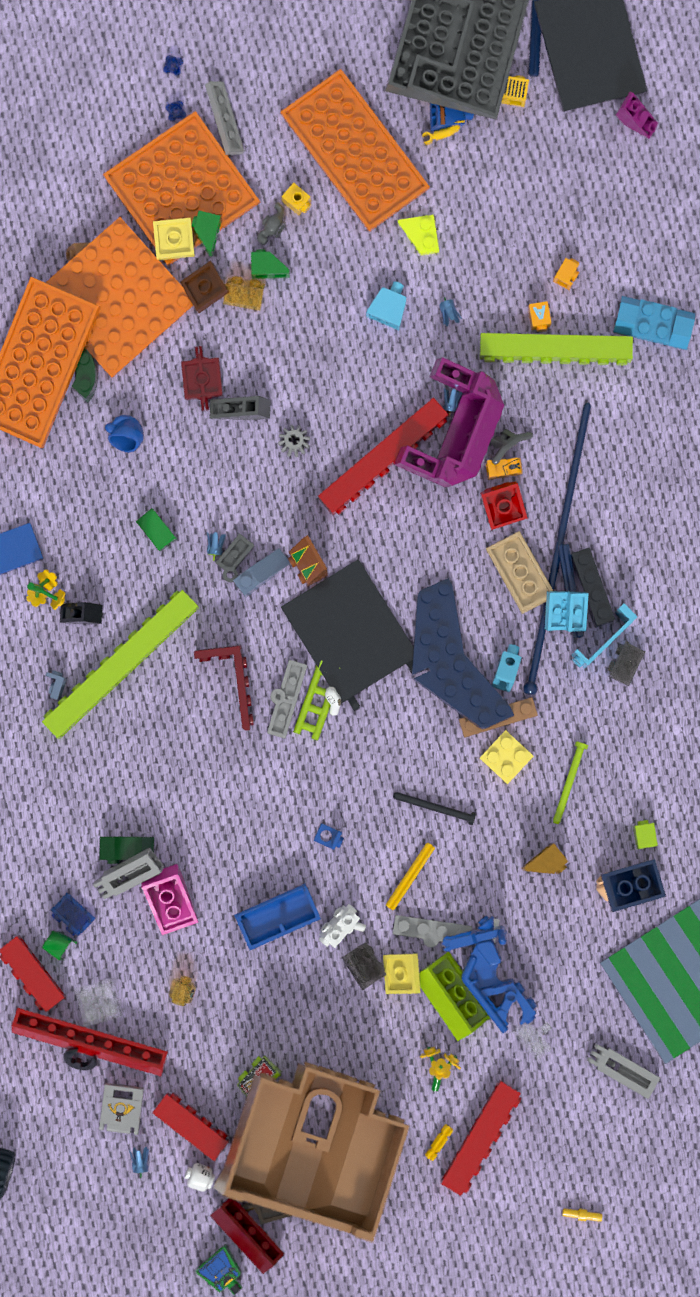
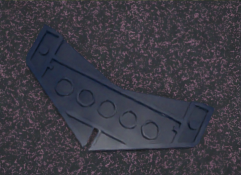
M447 578L422 589L418 593L416 604L412 676L427 669L429 672L415 677L413 680L480 729H487L513 717L514 713L508 703L464 654L454 590L450 579Z

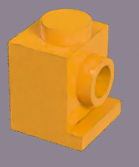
M565 258L553 282L570 291L573 284L570 281L574 282L579 274L577 269L580 263L575 259Z

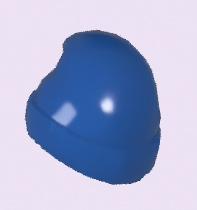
M130 415L117 416L113 422L105 425V430L109 433L108 440L110 444L120 451L134 452L143 442V428L140 422Z

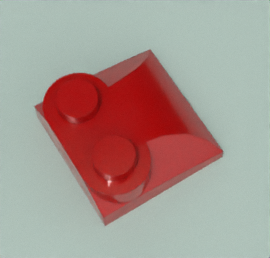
M517 481L493 486L480 493L491 530L528 519Z

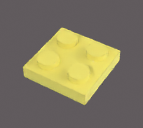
M191 218L153 221L157 260L195 257Z
M505 730L479 759L506 784H509L534 756Z
M418 954L383 955L386 994L421 993Z

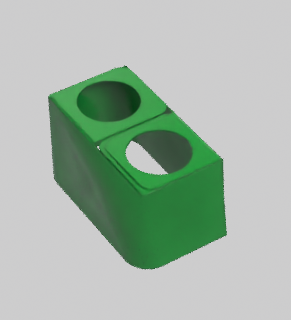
M153 508L136 521L160 552L177 540Z
M52 931L42 948L59 961H65L61 956L71 942L77 944V941L60 931Z

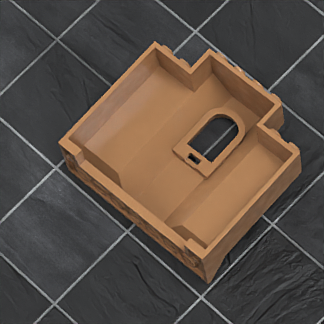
M305 1062L304 1065L298 1063L292 1083L283 1079H279L276 1082V1078L264 1073H260V1076L254 1075L225 1166L213 1188L225 1197L241 1202L244 1200L374 1242L409 1130V1125L404 1123L405 1119L391 1114L386 1117V1113L375 1109L380 1090L375 1089V1084L361 1079L358 1083L354 1077L322 1066H316ZM317 1095H327L336 1104L326 1139L301 1131L310 1102ZM307 1138H310L313 1140H317V1143L315 1144L312 1142H308L306 1140Z

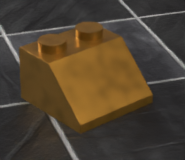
M551 843L521 867V869L528 872L560 874L567 868L565 864L569 861L557 846Z

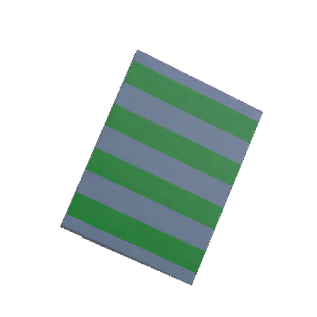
M699 899L600 962L646 1037L665 1064L700 1042Z

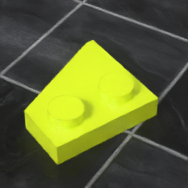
M434 214L398 220L399 227L403 229L407 238L413 243L420 255L439 253Z

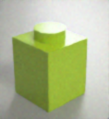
M648 820L638 821L637 826H633L636 849L658 846L654 823L649 824Z

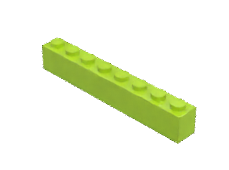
M481 333L479 359H484V362L487 363L495 362V360H503L504 363L522 360V363L540 361L542 364H551L552 361H559L560 364H571V361L578 362L580 365H588L590 362H597L598 365H608L609 362H616V365L625 366L631 363L633 359V336Z

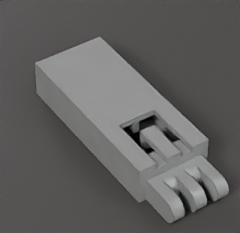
M148 848L104 871L102 877L96 880L93 886L95 888L100 886L97 891L99 893L104 892L102 894L104 899L112 895L117 896L161 873L164 865L154 852ZM124 874H125V877H126V876L129 877L128 879H126V880H124V881H122V882H120V883L117 882L118 880L121 881V880L123 879V876H122V875H124Z
M595 1044L594 1047L600 1050V1053L598 1054L592 1050L590 1054L597 1058L594 1060L588 1057L587 1061L597 1066L596 1069L649 1099L660 1077L612 1049H605ZM610 1058L621 1064L617 1072L606 1066L608 1064L614 1068L616 1065Z

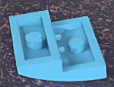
M547 591L545 629L547 631H586L588 593Z

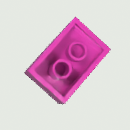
M178 864L162 869L161 873L141 883L142 890L162 935L198 923Z

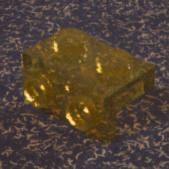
M239 276L229 277L226 286L230 292L224 296L223 304L260 311L265 284L256 279L247 281Z

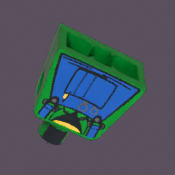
M226 1244L196 1269V1273L219 1293L227 1287L235 1295L243 1288L236 1280L242 1271Z

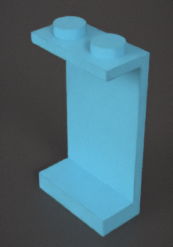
M625 603L614 612L625 624L589 659L578 649L571 655L573 657L572 661L579 668L582 666L585 669L637 618Z

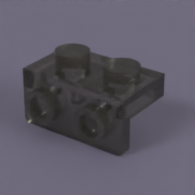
M625 641L623 644L620 643L615 652L618 655L615 662L611 660L607 668L609 672L608 677L629 686L646 651L629 644L628 641Z
M366 942L341 957L361 990L366 989L387 975L383 964L375 957L373 948Z

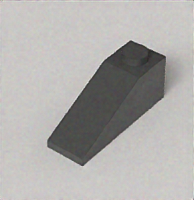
M261 396L210 400V419H270L271 400Z

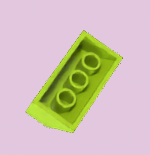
M449 951L419 972L421 989L457 1041L472 1034L490 1019L489 1015L463 983L462 969Z

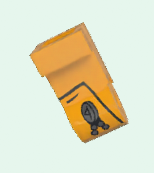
M521 458L501 459L496 465L492 463V460H487L486 471L488 480L523 474Z

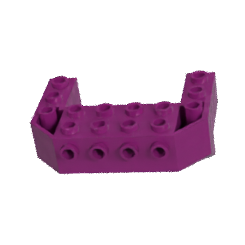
M441 357L436 359L429 377L463 393L437 459L410 446H404L400 448L394 465L440 486L450 487L477 476L505 405L494 379L482 371L476 373Z

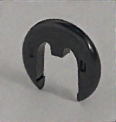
M78 1048L68 1049L63 1054L65 1063L77 1070H91L98 1063L95 1055L88 1062H81L82 1059L78 1057L76 1059L72 1058L77 1053Z

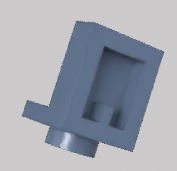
M52 670V673L46 672L45 676L55 679V683L52 682L49 688L50 698L59 701L61 700L67 679L63 677V673Z

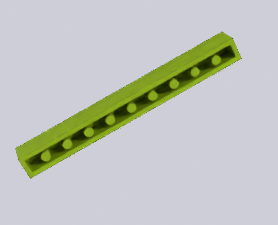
M183 590L173 593L169 598L171 601L167 605L162 604L155 611L157 614L152 619L148 617L141 624L143 627L138 632L134 630L127 637L129 640L124 645L122 643L113 650L115 653L110 658L108 656L100 662L101 666L96 671L93 669L86 675L87 680L85 682L75 685L71 690L73 693L69 697L64 696L57 703L59 706L54 711L50 709L43 716L45 719L42 723L57 739H61L199 609L198 605Z

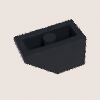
M87 602L62 604L60 623L102 624L103 605Z

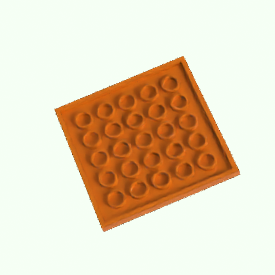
M196 111L103 174V177L154 248L153 221L191 218L192 223L194 216L198 215V211L220 215L222 219L220 230H222L260 204L258 197L230 158L225 154V151ZM192 227L194 248H196L201 242L195 234L194 227ZM180 258L166 259L163 261L168 267Z
M121 217L116 219L45 282L101 307L85 348L111 378L193 307L184 288L164 265L157 260L156 256Z

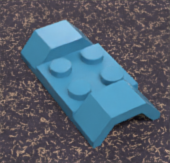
M622 296L613 333L633 336L634 338L687 350L695 322V313L642 299L638 300Z

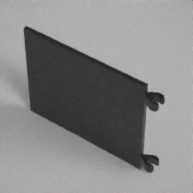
M623 0L534 1L563 112L624 98L629 92H633L636 95L648 91Z
M359 559L281 606L282 611L318 668L320 666L319 670L328 685L334 687L340 695L341 704L348 701L354 711L360 708L358 701L354 697L356 694L405 664L412 674L413 645Z

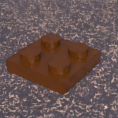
M211 260L180 281L198 313H201L230 292Z

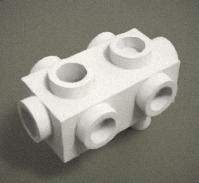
M350 904L347 906L343 905L334 912V917L330 922L322 926L321 932L318 934L320 936L318 940L326 947L331 945L336 948L347 934H350L353 929L364 932L366 925L358 922L360 918L356 915L357 910Z

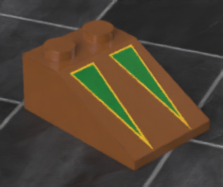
M308 535L289 551L290 557H288L291 566L293 568L297 567L300 572L297 576L302 585L306 583L309 587L328 576L327 567Z

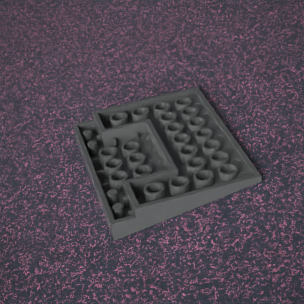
M411 0L385 91L496 120L529 0Z

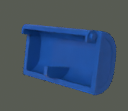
M306 883L234 915L249 950L321 919Z

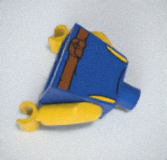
M430 103L431 131H434V133L424 132L422 137L430 136V140L423 143L430 145L433 139L440 140L450 137L459 131L466 120H472L474 114Z

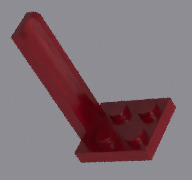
M241 645L195 650L194 658L199 659V662L211 661L212 657L217 656L219 660L230 659L231 655H234L242 728L245 731L251 730L254 720L253 714H249L248 706H252L251 695H247L246 687H249V678L244 675L247 661L246 656L242 657Z

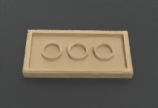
M520 531L486 548L489 557L521 614L546 602L547 591H553Z

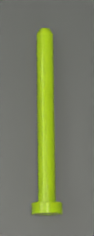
M575 742L574 746L577 748L553 818V823L555 824L561 822L584 749H588L589 745Z

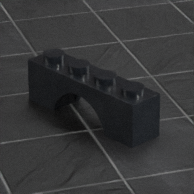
M590 547L571 553L575 574L584 592L588 593V610L594 627L597 628L613 622L615 617Z

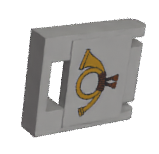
M105 1083L99 1130H104V1124H107V1131L130 1134L132 1127L134 1128V1135H138L144 1087ZM115 1090L133 1092L132 1099L113 1096Z

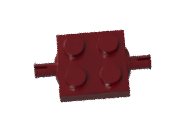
M197 346L195 347L196 358L190 361H181L185 400H200L201 411H205V409L208 411V399L223 396L219 357H203V347L199 346L198 351Z

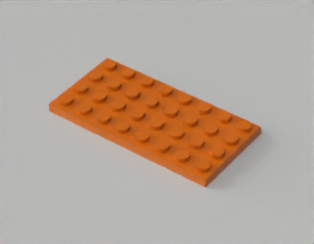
M341 69L280 112L281 116L368 232L430 189V186Z
M30 277L0 351L1 431L37 447L44 448L101 308L100 306L34 277Z

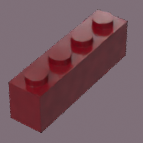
M227 1198L210 1214V1217L262 1274L274 1267L284 1256L285 1253L235 1199Z

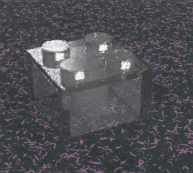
M115 978L74 989L84 1027L124 1016Z

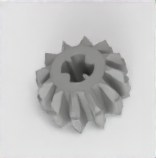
M290 425L291 431L284 428L283 431L286 435L279 434V438L282 440L278 442L279 446H283L281 449L282 453L288 450V457L292 455V452H294L295 457H298V451H300L304 455L305 450L303 447H310L306 443L310 441V437L305 436L307 430L300 432L301 426L299 425L296 430H294L293 425ZM295 437L296 440L300 441H297V444L293 445V443L289 442V440L292 441V438Z

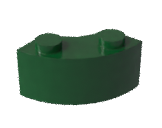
M84 347L76 367V379L72 384V388L89 403L97 388L98 371L91 354Z
M100 837L99 860H107V864H119V860H127L148 848L154 852V837Z

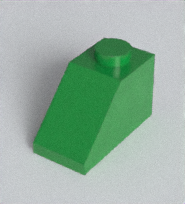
M198 211V215L193 218L192 227H194L195 234L207 254L213 257L222 219L220 215Z
M257 249L255 252H251L252 279L290 278L289 269L271 252H266L265 249Z

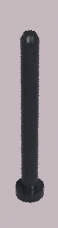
M394 792L393 798L468 821V825L473 826L476 817L475 812L469 814L399 792Z

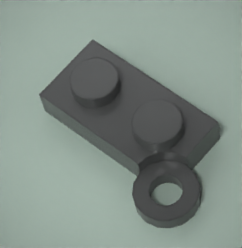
M240 533L216 561V564L224 570V580L230 583L238 577L236 568L255 546ZM232 571L234 577L228 578L227 573Z

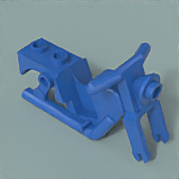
M486 915L478 921L479 926L477 928L479 930L445 936L442 945L445 946L443 950L448 952L475 944L463 968L462 981L503 1034L509 1029L507 1026L509 1023L506 1019L513 1002L517 1000L522 1009V1016L519 1018L520 1025L524 1023L529 1024L536 1018L537 1004L531 997L527 998L523 993L526 990L519 981L516 983L511 978L502 981L498 979L496 970L501 963V956L493 939L498 936L499 943L501 945L506 944L507 931L502 925L494 927V917ZM505 992V996L498 1007L488 997Z

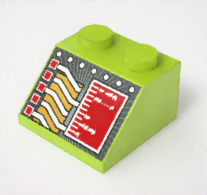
M265 1055L262 1058L258 1056L251 1063L253 1068L249 1072L245 1070L237 1078L240 1081L237 1086L246 1097L254 1075L260 1076V1073H264L277 1079L281 1074V1070Z

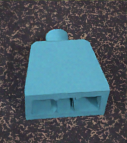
M394 281L390 290L382 287L367 309L366 317L399 330L407 297L401 295L404 285Z
M509 644L507 652L503 651L492 682L494 688L510 692L522 658L518 656L520 647Z

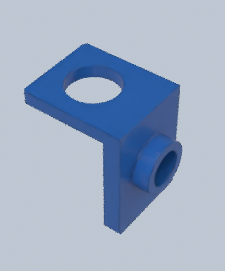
M321 823L314 841L335 850L336 847L340 848L344 837L341 836L342 832ZM328 830L331 832L332 838L330 841L325 842L321 839L322 831Z

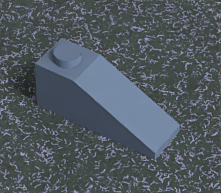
M278 548L244 571L233 582L246 598L287 567L290 562L280 548Z

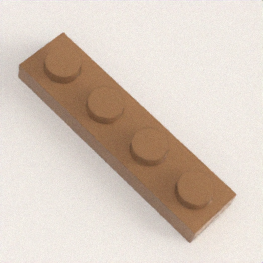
M533 698L508 704L514 716L487 729L478 728L465 717L459 719L464 738L538 716Z

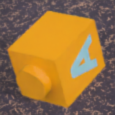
M548 301L529 304L528 314L531 330H536V332L547 331L551 326Z

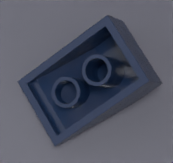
M655 859L601 874L612 912L666 897Z

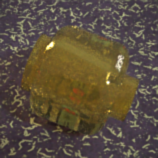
M181 976L172 981L168 993L172 1003L186 1006V1004L193 1001L196 985L191 982L192 979L190 977Z

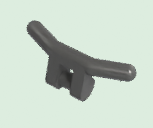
M505 429L500 433V436L492 438L491 444L493 447L500 448L493 457L492 463L498 464L510 448L520 441L532 439L533 433L525 432L516 435Z

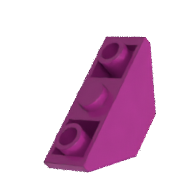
M629 92L617 111L616 116L623 125L650 139L656 130L658 122L633 92Z

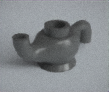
M278 202L274 206L277 213L265 217L262 222L264 229L257 235V240L264 246L268 242V236L275 235V238H278L286 226V222H283L284 209Z

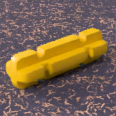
M447 1124L442 1127V1132L437 1135L431 1144V1149H428L425 1153V1156L431 1161L435 1160L437 1152L441 1151L448 1140L447 1137H450L453 1132V1128Z

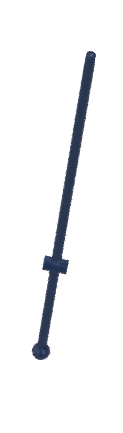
M589 402L585 403L583 407L548 580L553 591L560 563L558 546L564 544L591 410ZM546 602L543 603L529 679L523 686L524 693L528 695H535L538 691V686L535 682L546 633Z

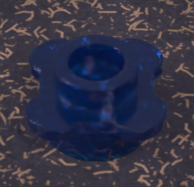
M167 56L163 72L179 76L181 74V65H183L182 58Z
M182 101L166 105L165 109L169 113L168 119L171 122L178 118L184 119L186 117Z

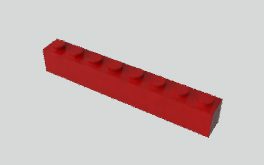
M433 397L319 494L318 499L332 515L336 513L338 515L347 508L345 506L350 501L355 502L361 496V491L365 488L369 490L375 485L374 480L379 476L383 478L390 472L388 468L395 463L401 447L410 446L417 449L419 447L418 443L422 439L424 441L428 440L433 435L432 431L438 427L440 429L448 422L446 420L448 413Z
M17 1008L11 1026L12 1033L66 1049L78 1048L77 1052L89 1056L95 1055L97 1058L158 1076H162L167 1060V1051Z

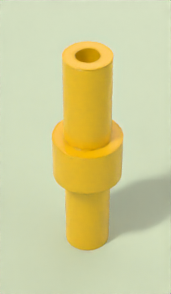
M563 1208L562 1216L577 1218L578 1221L586 1222V1220L602 1222V1214L587 1212L586 1209L580 1208L579 1210Z

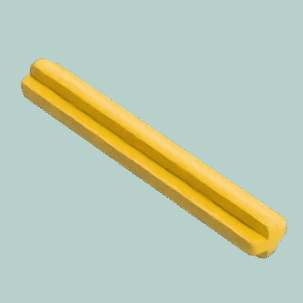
M430 843L425 844L387 901L386 906L389 909L395 910L431 856L435 847Z

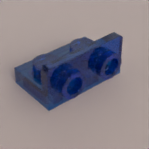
M68 892L50 909L53 912L51 916L60 923L62 921L67 925L65 929L73 936L75 934L81 936L96 919Z

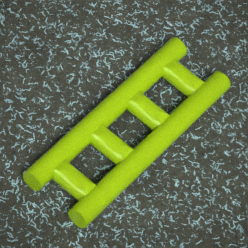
M316 665L293 732L301 734L302 729L312 732L311 739L318 741L331 705L326 697L322 708L311 704L315 693L325 696L326 692L325 688L317 686L322 673L319 670L320 666L318 668ZM308 711L319 715L316 726L305 722Z

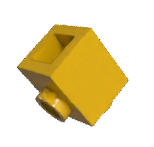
M295 183L281 196L282 202L298 216L302 212L306 213L311 207V197Z

